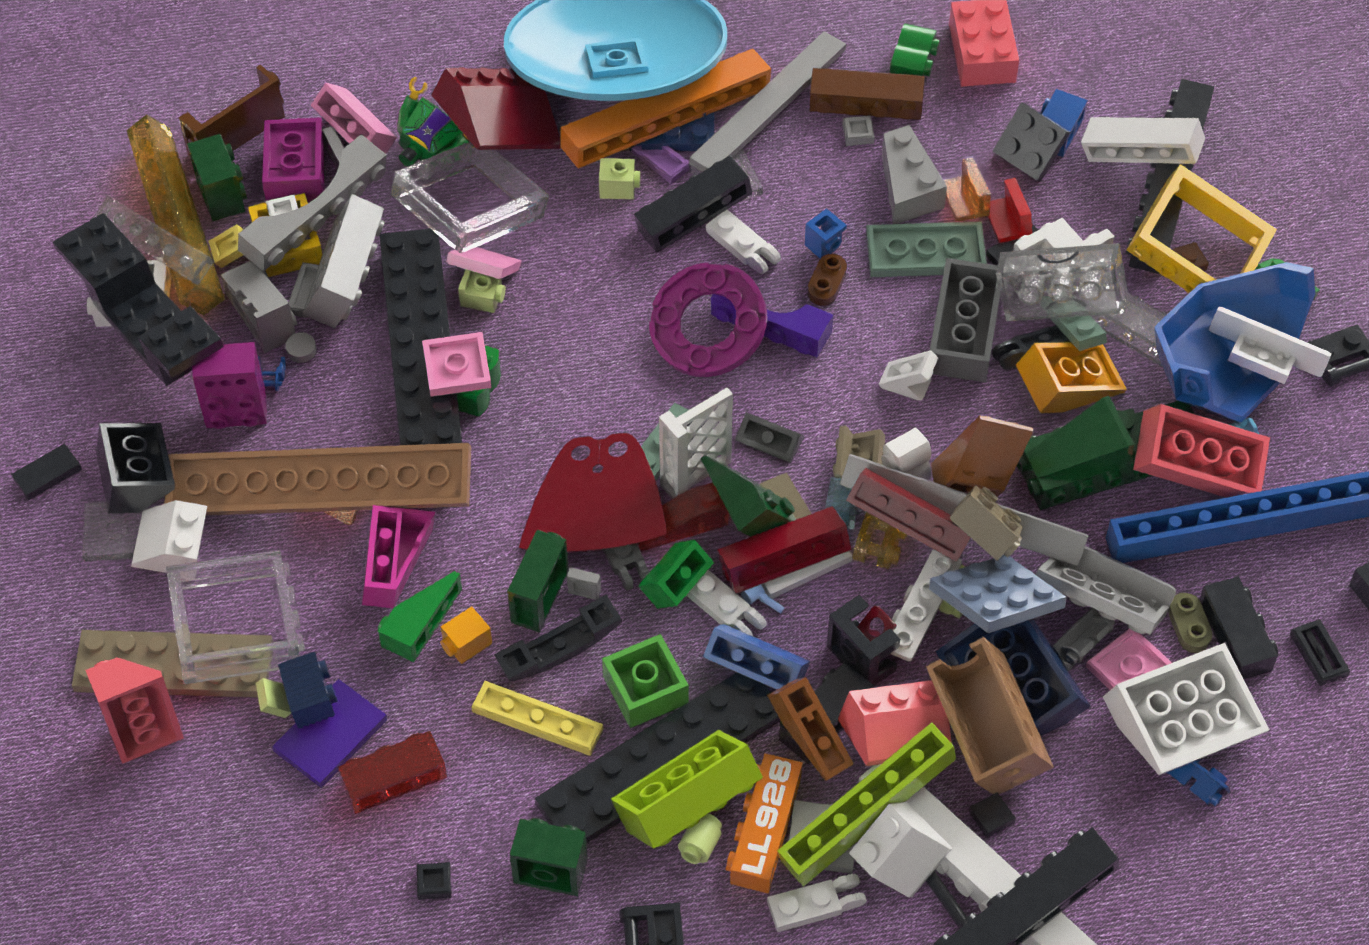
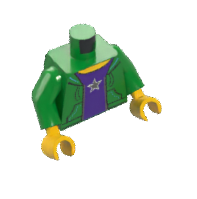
M417 77L412 78L409 82L411 93L406 95L398 113L397 132L400 135L399 145L404 149L398 156L399 160L410 168L417 160L431 167L437 162L444 163L458 159L471 142L446 113L424 97L420 100L418 99L419 95L427 91L428 85L424 82L422 89L416 91L414 84L417 81Z

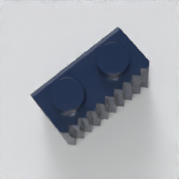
M315 651L278 664L290 711L298 728L309 726L310 723L315 724L316 721L321 722L322 719L327 720L328 717H334L335 712L332 704L338 702L332 683L327 685L325 679L331 678L325 659L319 661Z

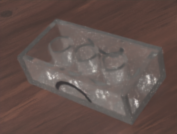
M1119 243L1000 252L996 276L1006 321L1125 313L1128 289Z

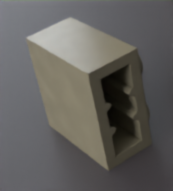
M975 485L955 507L949 519L995 560L998 561L1003 554L1008 558L1019 547V542L1022 540L1020 533L1023 526L1019 524L1022 520L1011 509H1002L996 503L997 497L986 487L980 489Z

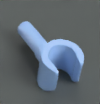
M761 584L741 593L742 598L748 604H752L759 599L762 603H765L780 614L785 609L784 606L765 594Z

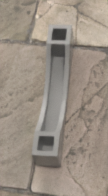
M361 134L341 150L340 164L335 177L316 199L288 213L258 217L238 234V251L263 272L271 265H277L283 259L285 253L292 248L299 247L305 237L312 231H318L330 216L339 214L351 194L358 197L361 196L369 184L373 181H379L384 176L387 154Z

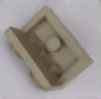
M846 425L840 426L839 438L835 442L837 459L833 465V474L836 481L841 482L850 454L883 465L881 457L883 455L886 435L881 429L852 434ZM843 486L847 492H851V488Z

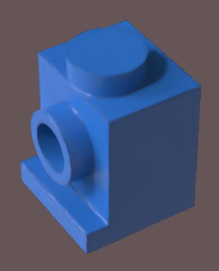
M826 208L806 223L804 245L819 258L832 254L841 245L842 232L847 229V225Z

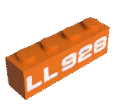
M764 753L761 765L757 764L763 778L754 783L753 793L747 792L743 812H746L747 815L745 822H738L734 841L739 843L736 852L730 851L726 871H730V884L769 894L779 860L777 850L783 846L794 807V800H796L802 778L803 762Z

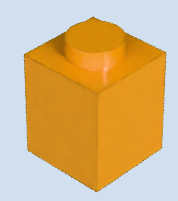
M472 606L441 626L443 640L440 643L448 656L452 657L454 655L461 664L492 644L491 628Z

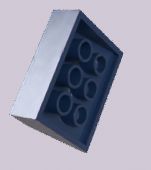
M1034 619L991 633H987L974 623L935 651L939 659L947 665L957 666L968 662L977 655L969 644L983 637L1004 653L1040 736L1067 724L1091 707Z

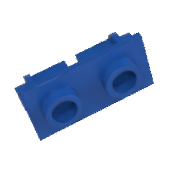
M1202 759L1166 772L1183 786H1186L1192 777L1197 781L1189 790L1207 805L1211 803L1216 807L1223 798L1220 794L1222 789L1227 793L1230 792L1229 787L1225 784L1228 779L1213 767L1209 771L1199 764Z

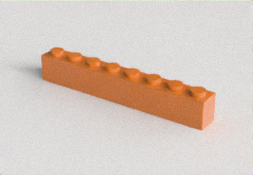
M753 48L738 53L733 57L718 62L707 74L686 86L660 95L625 100L562 126L561 149L579 169L600 160V158H605L663 134L677 126H682L701 118L704 113L708 115L758 94L770 82L771 68Z

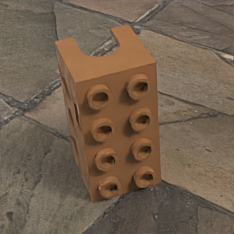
M983 637L969 644L977 655L968 662L957 666H949L940 659L926 666L975 783L992 794L997 792L1002 794L1054 768L1004 653Z

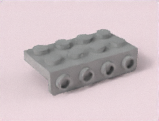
M1087 546L1084 547L1078 566L1050 557L1036 573V576L1053 586L1057 591L1070 597V601L1083 607L1090 606L1098 610L1099 614L1104 618L1110 620L1118 619L1128 624L1131 630L1140 634L1148 633L1151 635L1167 615L1176 594V589L1172 585Z

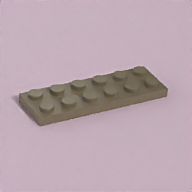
M81 630L72 688L74 692L94 693L85 670L94 667L95 664L101 661H109L118 657L161 671L169 695L258 698L256 683L262 678L269 679L273 638L272 635Z

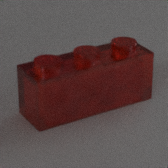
M431 731L423 734H413L405 741L392 746H382L375 753L362 758L355 757L349 759L344 765L338 767L342 785L355 814L447 778L445 762Z

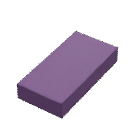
M641 146L632 148V153L670 184L691 169L689 161L668 146H662V150H642Z

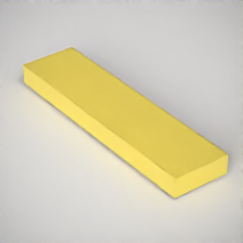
M484 681L471 707L473 713L591 756L603 731L602 723L488 681Z

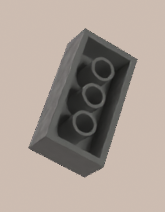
M946 258L930 350L938 357L933 369L934 375L986 383L1005 267Z

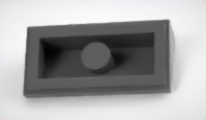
M746 412L735 440L791 463L804 439V435Z

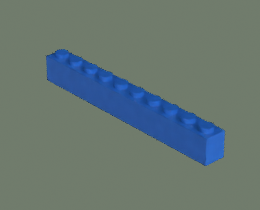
M1369 471L1110 519L1105 539L1111 557L1119 562L1127 563L1369 517Z

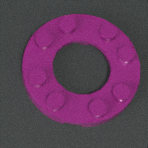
M705 262L679 271L661 287L653 301L651 321H649L652 342L667 364L677 371L690 376L713 377L736 369L753 355L765 334L767 307L760 289L744 271L726 263L725 265ZM716 294L726 297L733 303L736 309V324L731 334L724 341L714 346H697L690 343L681 331V318L688 305L703 295Z

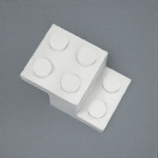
M1063 218L1053 223H1046L1040 230L1029 236H1022L1014 244L1009 280L1015 286H1018L1040 274L1055 292H1071L1107 272L1114 235L1108 229H1105L1098 234L1089 235L1083 241ZM1075 252H1079L1073 259L1057 264L1043 262L1037 257L1042 255L1047 260L1059 261L1071 257Z

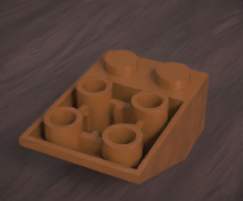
M979 415L931 463L933 482L967 494L975 485L980 489L986 487L998 497L1004 492L1033 433V428L1015 422H1007Z

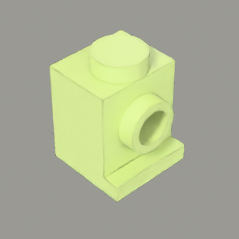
M465 269L458 288L460 306L494 313L498 302L502 303L504 300L506 287L502 285L501 279Z

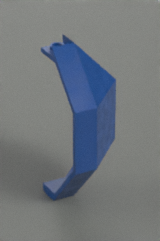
M1285 262L1198 284L1154 327L1157 354L1175 399L1211 415L1242 423L1280 382L1228 361L1236 342L1209 331L1218 307H1223L1299 339L1315 296L1314 268Z

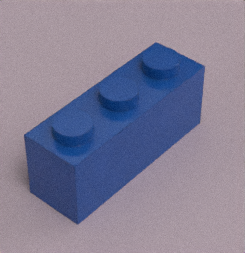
M725 624L714 627L703 658L775 689H779L795 679L804 678L810 661Z

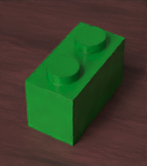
M696 540L678 542L669 549L638 587L657 609L674 607L683 600L714 562Z

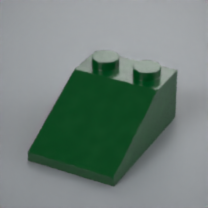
M707 455L700 458L739 532L752 537L796 520L793 515L795 509L787 498H781L770 489L763 487L737 470Z

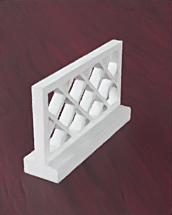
M725 388L677 418L670 411L659 416L660 485L678 506L688 500V489L709 476L700 459L702 456L707 454V456L725 465L731 463L733 393L728 388Z

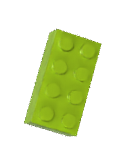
M717 730L611 798V801L626 831L654 849L668 844L673 836L682 830L694 827L699 823L700 818L711 811L720 810L727 804L728 800L737 794L751 790L754 783L762 779L763 776L748 745Z

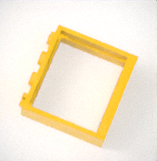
M1180 164L1165 182L1126 249L1139 258L1140 261L1145 262L1162 276L1170 279L1187 293H1190L1198 284L1216 279L1150 235L1173 194L1254 248L1240 274L1256 269L1277 229Z

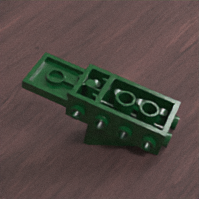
M1106 396L1063 427L1056 428L1052 432L1040 436H1031L1016 467L1022 473L1027 483L1028 491L1034 497L1039 510L1152 477V475L1133 470L1143 411L1135 413L1133 408L1124 411L1116 410L1110 396ZM1180 401L1165 404L1166 406L1195 414L1190 405Z

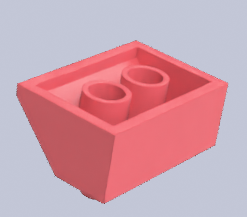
M932 680L849 691L838 717L839 722L866 766L879 765L885 762L930 723H933L951 742L950 723Z

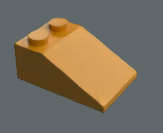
M1072 342L1034 343L1016 364L1040 413L1066 412L1097 402L1106 396L1113 397L1122 394L1127 390L1103 344L1079 351Z

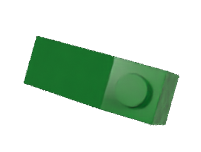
M456 571L450 573L395 606L389 616H384L377 629L381 647L415 662L462 591L460 573Z

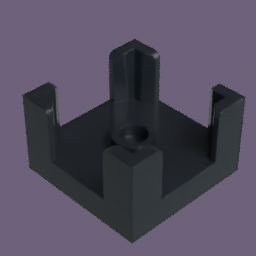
M859 594L829 615L827 647L842 664L844 662L875 686L897 671V663L895 661L891 662L889 659H885L880 662V660L898 649L901 639L891 629H888L871 642L857 628L860 624L857 619L851 621L852 618L868 608V603Z

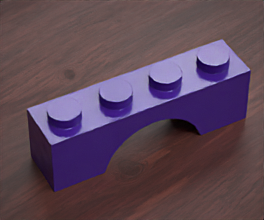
M713 294L711 297V315L722 322H729L735 325L736 309L733 303L726 297ZM808 304L788 313H778L767 309V326L764 337L769 338L774 343L784 344L802 354H809L817 358L832 333L834 315Z

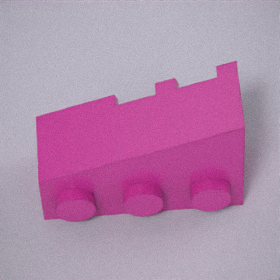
M373 505L362 605L394 608L432 533L435 512Z

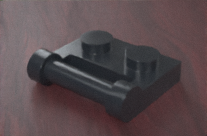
M1358 324L1306 342L1331 353L1328 364L1321 376L1329 387L1339 384L1340 380L1369 370V340ZM1362 356L1364 357V359L1345 365L1343 367L1337 369L1334 367L1339 364L1348 362L1350 360Z
M680 903L632 906L622 908L619 911L620 922L624 924L625 945H639L637 922L647 920L649 945H684Z

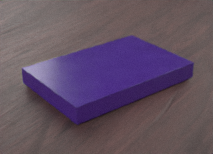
M340 679L333 684L338 702L332 704L335 712L334 717H328L327 720L322 719L321 722L316 721L315 724L310 723L309 726H303V728H298L295 723L272 746L273 751L320 788L387 721V715Z

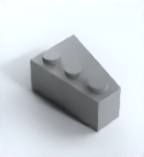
M910 125L884 133L882 161L889 193L888 199L892 212V224H899L943 209L945 207L947 185Z
M249 261L221 274L227 297L264 353L285 344L288 338L295 334L294 326L297 325V321L290 309L289 302L272 284L265 271L263 272L253 262Z

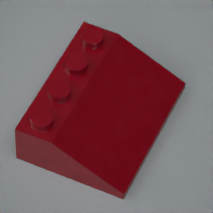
M464 67L445 68L431 96L477 150L561 149V138L545 90L525 81L513 69H487L483 67L480 69Z

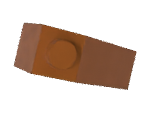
M806 677L795 679L767 695L785 728L825 781L854 764Z

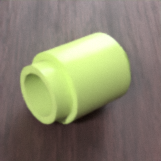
M707 814L700 818L697 825L686 829L678 844V849L683 859L687 862L698 864L708 861L722 834L720 830L722 824L715 816Z

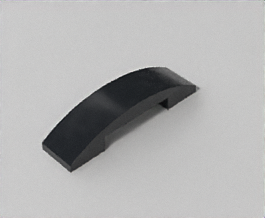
M605 595L580 608L579 616L525 644L523 640H520L494 654L509 682L534 676L566 662L590 648L614 630L622 622V619L608 596Z

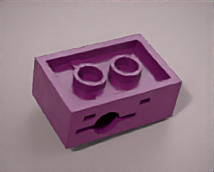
M322 117L265 120L262 184L266 201L305 193L307 202L310 203L324 191L325 143L322 132Z
M255 342L223 344V348L192 366V378L206 428L223 429L233 426L252 427L259 424H267L266 390Z

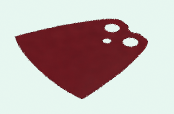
M617 433L600 440L588 436L574 438L566 443L555 458L537 493L521 537L519 548L528 549L536 530L559 534L567 541V552L620 547L667 534L656 480L637 439L629 433ZM615 442H623L627 445V451L622 456L613 457L608 452L609 447ZM581 445L587 446L590 449V455L586 459L578 461L572 458L571 453L574 448ZM595 465H602L603 470L595 473L593 472V467Z

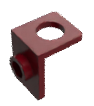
M876 605L871 608L857 626L870 642L882 634L877 630H870V623L874 618L878 617L883 621L884 630L882 633L888 629L894 631L897 627L896 623Z

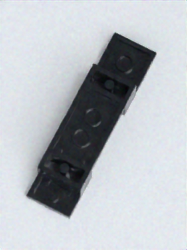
M104 213L53 241L56 251L84 281L91 300L98 311L165 386L192 371L193 365L224 347L221 338L191 306L181 311L163 292L154 280L147 259Z

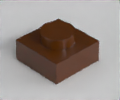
M1196 242L1171 249L1201 270L1206 271L1208 269L1209 262Z

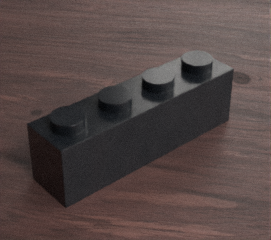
M729 155L634 213L638 231L657 253L752 195L749 176Z

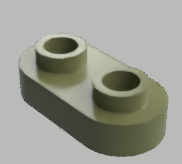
M1190 593L1176 594L1169 607L1168 614L1182 648L1188 652H1202L1210 645L1212 630L1201 602ZM1185 604L1190 606L1191 608L1186 609L1181 605ZM1192 631H1198L1201 635H1194Z

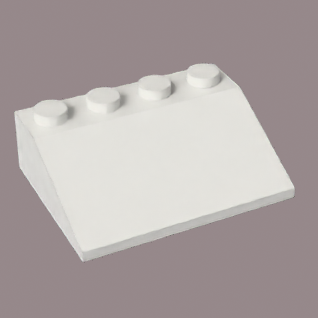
M1225 643L1119 683L1103 696L1117 727L1158 775L1269 731Z

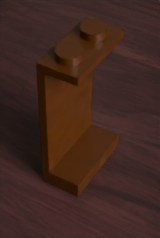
M260 64L256 67L260 87L203 124L196 120L188 111L179 116L187 154L190 156L188 143L221 134L224 144L230 143L234 151L262 133L265 120L283 119L285 117L283 109L284 99L280 93L279 86H281V82L278 76L273 71L269 72Z

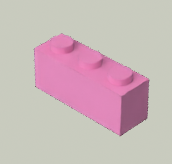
M325 83L311 104L349 144L362 134L386 154L397 138L346 88Z

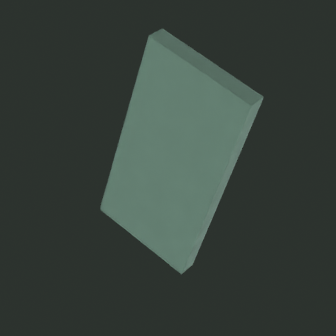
M982 221L866 225L870 277L943 275L946 258L987 264Z

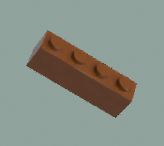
M813 68L809 112L921 120L925 76Z

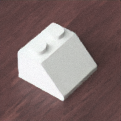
M175 500L143 510L131 567L194 578L207 506Z
M907 802L888 804L849 854L871 877L911 898L952 850V847Z

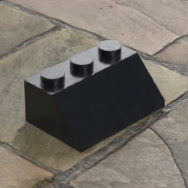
M99 423L96 455L108 514L140 513L175 489L161 423Z

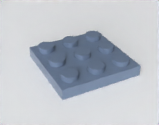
M1002 555L998 561L993 558L980 563H973L970 566L955 571H947L942 575L930 578L929 590L987 633L1063 609L1066 604L1065 595L1019 564L1012 557L1009 556L1007 558L1005 555Z

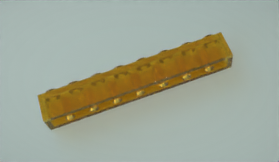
M146 114L128 128L126 132L179 302L186 307L191 306L197 313L204 316L225 300L170 127Z

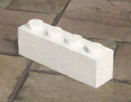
M1091 117L1081 144L1089 162L1196 164L1205 141V135L1199 118Z

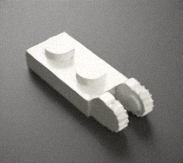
M729 210L722 212L706 224V231L711 237L742 263L748 264L759 274H764L768 271L767 263L759 256L760 254L772 264H777L781 261L780 253L776 248L763 240Z
M709 570L686 595L720 625L725 624L753 636L752 631L741 621L743 618L759 630L767 626L766 620L755 608H752L739 595L735 594L732 589Z
M848 874L847 876L838 877L834 881L831 879L767 897V903L777 932L839 916L844 911L864 905L867 900L862 892L846 895L840 900L837 896V893L859 885L858 875Z

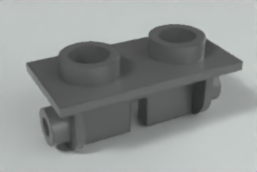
M1091 607L1052 646L1067 671H1070L1077 663H1081L1083 657L1107 633H1111L1114 630L1115 621L1100 616L1098 611Z

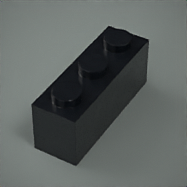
M1239 576L1203 586L1199 600L1218 644H1226L1243 679L1271 672L1279 655L1275 641L1269 639L1265 631V621L1263 616L1256 612L1252 604V595L1249 588L1243 586Z
M845 662L837 670L831 669L823 678L822 684L814 691L837 734L844 729L838 717L849 691L874 688L871 682ZM780 720L779 741L809 764L811 761Z

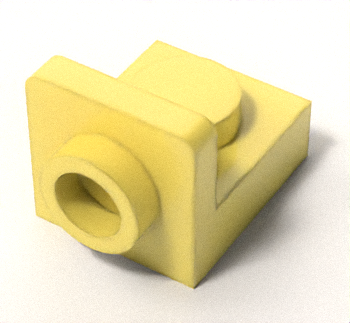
M237 224L208 241L214 263L220 268L243 256L238 251V234L243 229Z

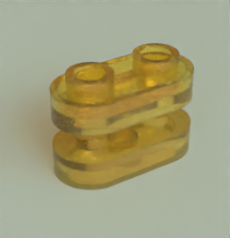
M866 512L855 543L852 560L866 563L869 555L878 557L876 566L889 570L892 564H898L902 547L898 545L900 539L906 540L907 534ZM877 530L885 531L881 545L873 543Z

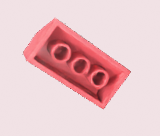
M118 657L109 661H101L95 664L94 667L85 670L122 764L184 739L161 671Z

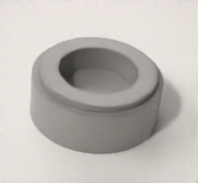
M307 333L293 334L286 341L287 355L294 362H307L316 354L315 340Z

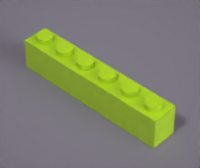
M930 723L778 849L781 862L804 887L858 842L888 804L906 802L954 762L956 755L953 744L933 723Z

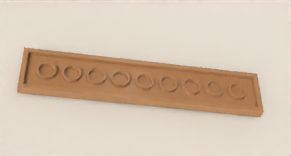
M469 443L168 454L175 489L165 495L164 504L177 500L207 506L206 515L372 510L373 505L410 509L468 507L470 504L471 445Z

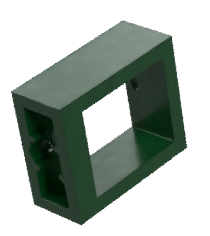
M536 530L507 590L511 623L540 633L569 572L567 541L559 534Z

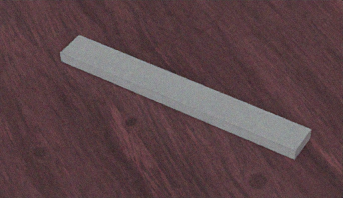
M825 31L822 32L690 157L689 164L703 172L715 162L723 160L729 155L733 158L811 84L813 68L827 69L846 50V43Z
M852 454L848 457L840 485L852 489L860 473L867 468L950 515L967 495V493ZM999 505V506H1000L1002 509H1004V510H1006V509L1008 508V507ZM1011 509L1022 520L1019 523L1023 526L1020 533L1022 540L1019 542L1020 547L1078 566L1088 538L1087 534Z

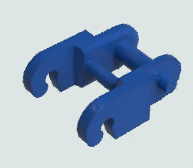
M258 356V360H259V364H260V368H261V358H260V356ZM281 357L279 367H276V372L261 370L262 376H275V380H263L265 387H275V391H279V386H282V381L285 378V357Z

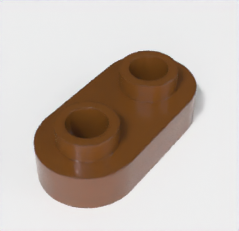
M827 254L818 261L808 284V298L813 304L827 306L835 301L847 272V263L842 256Z

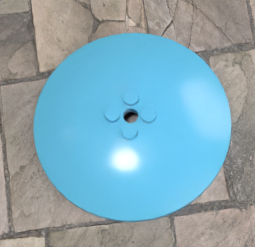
M535 0L518 12L507 26L504 35V51L507 62L525 81L545 91L561 96L597 101L646 98L686 86L713 69L721 60L727 47L726 23L719 11L706 0Z

